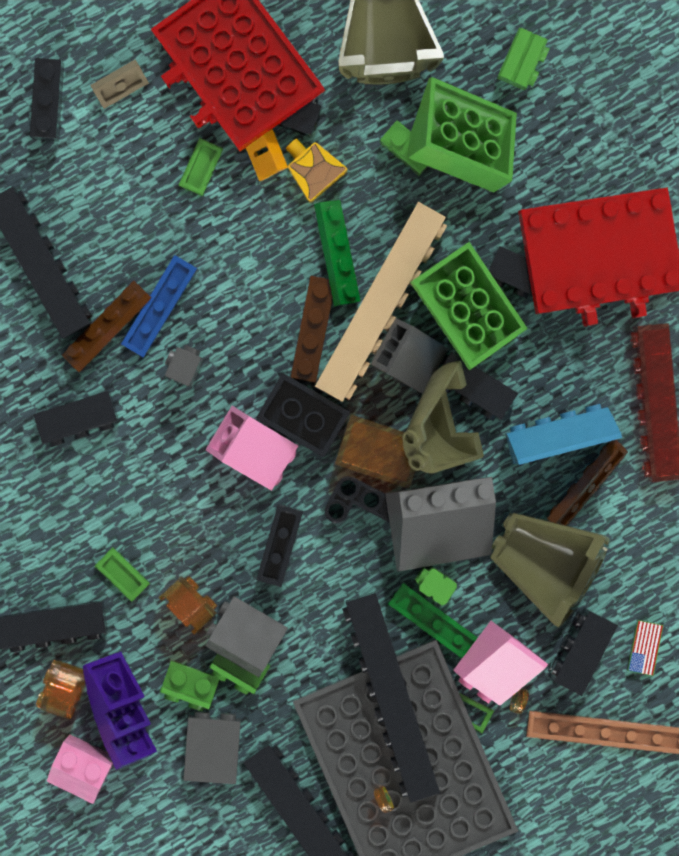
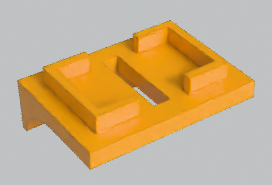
M273 129L246 147L259 181H263L288 168ZM265 147L268 148L269 151L259 156L257 155V151Z

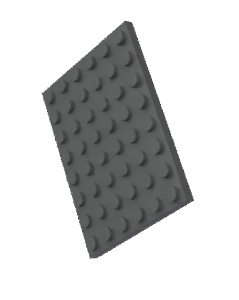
M436 639L396 657L440 794L410 803L408 796L403 798L399 782H402L403 779L400 771L395 773L391 757H394L395 754L392 747L387 748L383 737V732H387L384 722L379 723L374 709L379 707L376 697L371 698L366 684L371 682L368 672L363 673L360 671L293 700V704L359 856H462L518 832ZM383 787H385L391 798L393 808L387 801V795H385Z

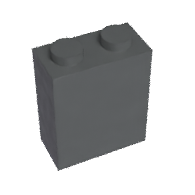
M395 318L371 365L423 394L427 382L433 373L438 370L449 348L417 328Z
M234 596L230 604L225 601L217 615L221 616L217 625L212 623L205 634V637L209 639L205 647L259 678L288 627Z
M194 711V715H189L184 781L236 784L241 719L236 718V714L220 713V717H211L210 712Z

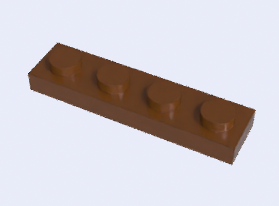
M310 276L291 378L316 383L333 299L329 279Z
M133 281L68 347L62 356L75 370L80 372L152 297Z
M612 440L610 443L605 444L594 463H590L585 468L583 476L579 481L569 487L565 498L552 508L547 519L550 522L568 526L626 456L628 451L617 440Z

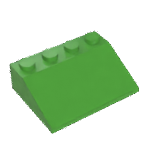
M431 77L428 79L410 133L408 158L494 193L512 181L517 113Z
M470 242L410 282L469 370L528 329Z

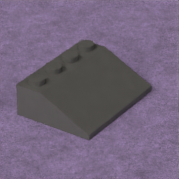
M492 477L475 478L385 493L397 571L492 555L496 508Z

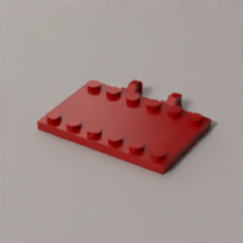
M190 0L151 28L155 37L173 60L169 64L171 69L161 75L166 86L170 89L171 85L175 82L180 83L181 80L184 83L189 82L202 100L200 103L202 108L199 109V113L195 116L190 115L193 123L199 129L209 121L211 124L218 121L239 152L325 91L323 85L259 0Z
M668 187L518 211L535 314L575 308L576 314L581 313L583 326H592L598 324L595 308H600V304L624 300L625 304L629 303L631 316L634 319L647 316L646 303L649 302L648 296L679 291V249Z

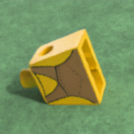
M296 138L285 148L295 159L288 165V169L310 204L348 170L316 142L306 149Z

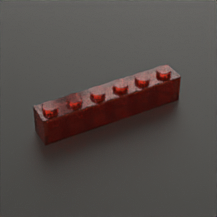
M669 323L634 327L635 332H631L632 348L637 350V358H633L634 373H639L640 384H636L637 400L641 399L642 410H638L639 425H644L645 436L640 437L641 449L646 451L647 462H643L644 477H648L649 482L679 480V427Z

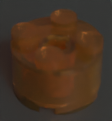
M180 576L158 598L161 601L166 598L169 601L166 607L185 627L191 624L194 628L190 632L195 635L217 614L214 610L217 605L208 595L202 597L196 591L199 586L190 576L186 579Z
M53 660L50 669L45 674L43 680L45 687L43 692L39 694L36 707L42 711L71 720L76 711V708L73 707L80 701L85 686L83 668L59 660Z

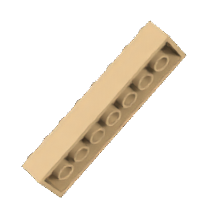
M420 202L417 203L316 383V388L343 402L344 398L350 400L357 388L353 382L357 375L363 377L370 364L366 361L370 352L376 354L383 341L379 338L382 330L389 331L396 318L391 314L395 307L401 309L409 295L404 292L405 289L422 272L417 269L421 261L426 264L434 250L430 246L433 239L439 241L447 227L443 223L446 218L445 216Z

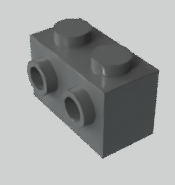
M187 345L183 349L177 347L176 351L171 350L165 362V365L169 366L165 376L192 387L204 360L202 357H199L200 351Z

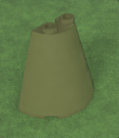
M350 0L338 60L339 71L347 79L352 78L351 76L357 77V82L364 84H394L419 78L422 71L427 69L428 72H432L442 63L444 58L443 51L419 0Z
M461 361L447 363L433 373L427 382L408 428L402 436L404 452L409 459L408 463L416 471L436 473L484 457L479 433L456 432L446 389H462L467 385Z
M510 513L503 523L506 531L503 537L499 535L492 545L494 551L490 558L539 610L559 628L573 613V610L570 608L581 602L595 579L608 551L604 544L608 545L610 538L602 534L517 513Z

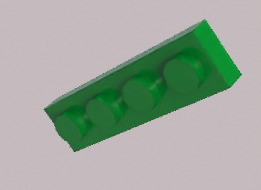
M334 200L316 203L314 208L334 306L361 302L341 201Z
M402 583L388 602L391 607L461 658L464 657L478 638L405 583Z

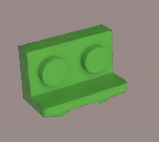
M217 654L209 668L213 670L212 675L224 682L226 679L236 683L235 689L247 695L249 692L252 694L256 692L271 665L267 664L263 673L258 678Z
M171 660L160 692L165 694L164 698L178 703L179 699L189 702L188 706L190 708L203 711L204 708H210L220 679L210 673Z

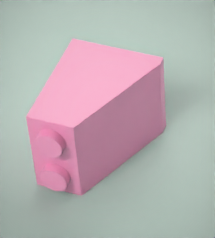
M231 406L207 446L206 451L221 462L272 491L274 486L280 483L287 464L291 463L295 458L298 445L234 406Z
M490 621L453 671L460 676L458 682L469 690L475 687L479 690L477 695L488 704L493 700L498 705H502L543 671L548 664L516 638Z
M70 734L63 742L51 766L47 782L94 804L113 763L107 752Z

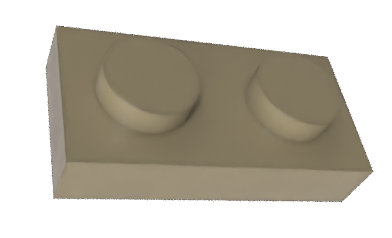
M135 59L90 86L105 109L149 84Z

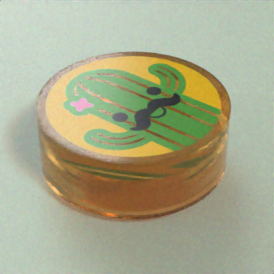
M521 688L513 695L509 707L511 712L516 714L523 712L529 697L528 690Z
M381 786L374 789V796L381 811L387 813L394 810L392 800L386 788Z

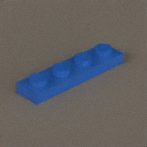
M174 255L150 296L152 298L144 305L121 344L141 357H145L197 271L196 267Z

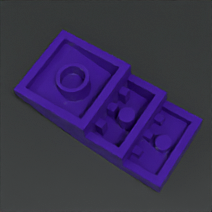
M122 652L83 665L87 694L94 719L115 769H120L156 753L157 750L145 729L151 723L139 702L145 696Z

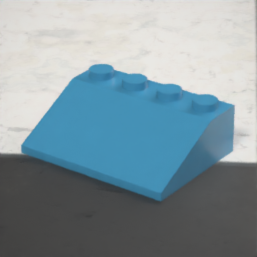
M600 404L585 407L586 413L576 415L575 410L560 414L561 419L551 421L550 417L535 420L536 426L526 428L525 423L510 427L511 432L505 433L512 462L517 465L620 439L622 435L609 408H601Z

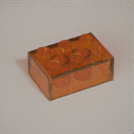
M350 415L335 465L408 489L415 470L408 463L409 459L403 448L402 436L405 432Z

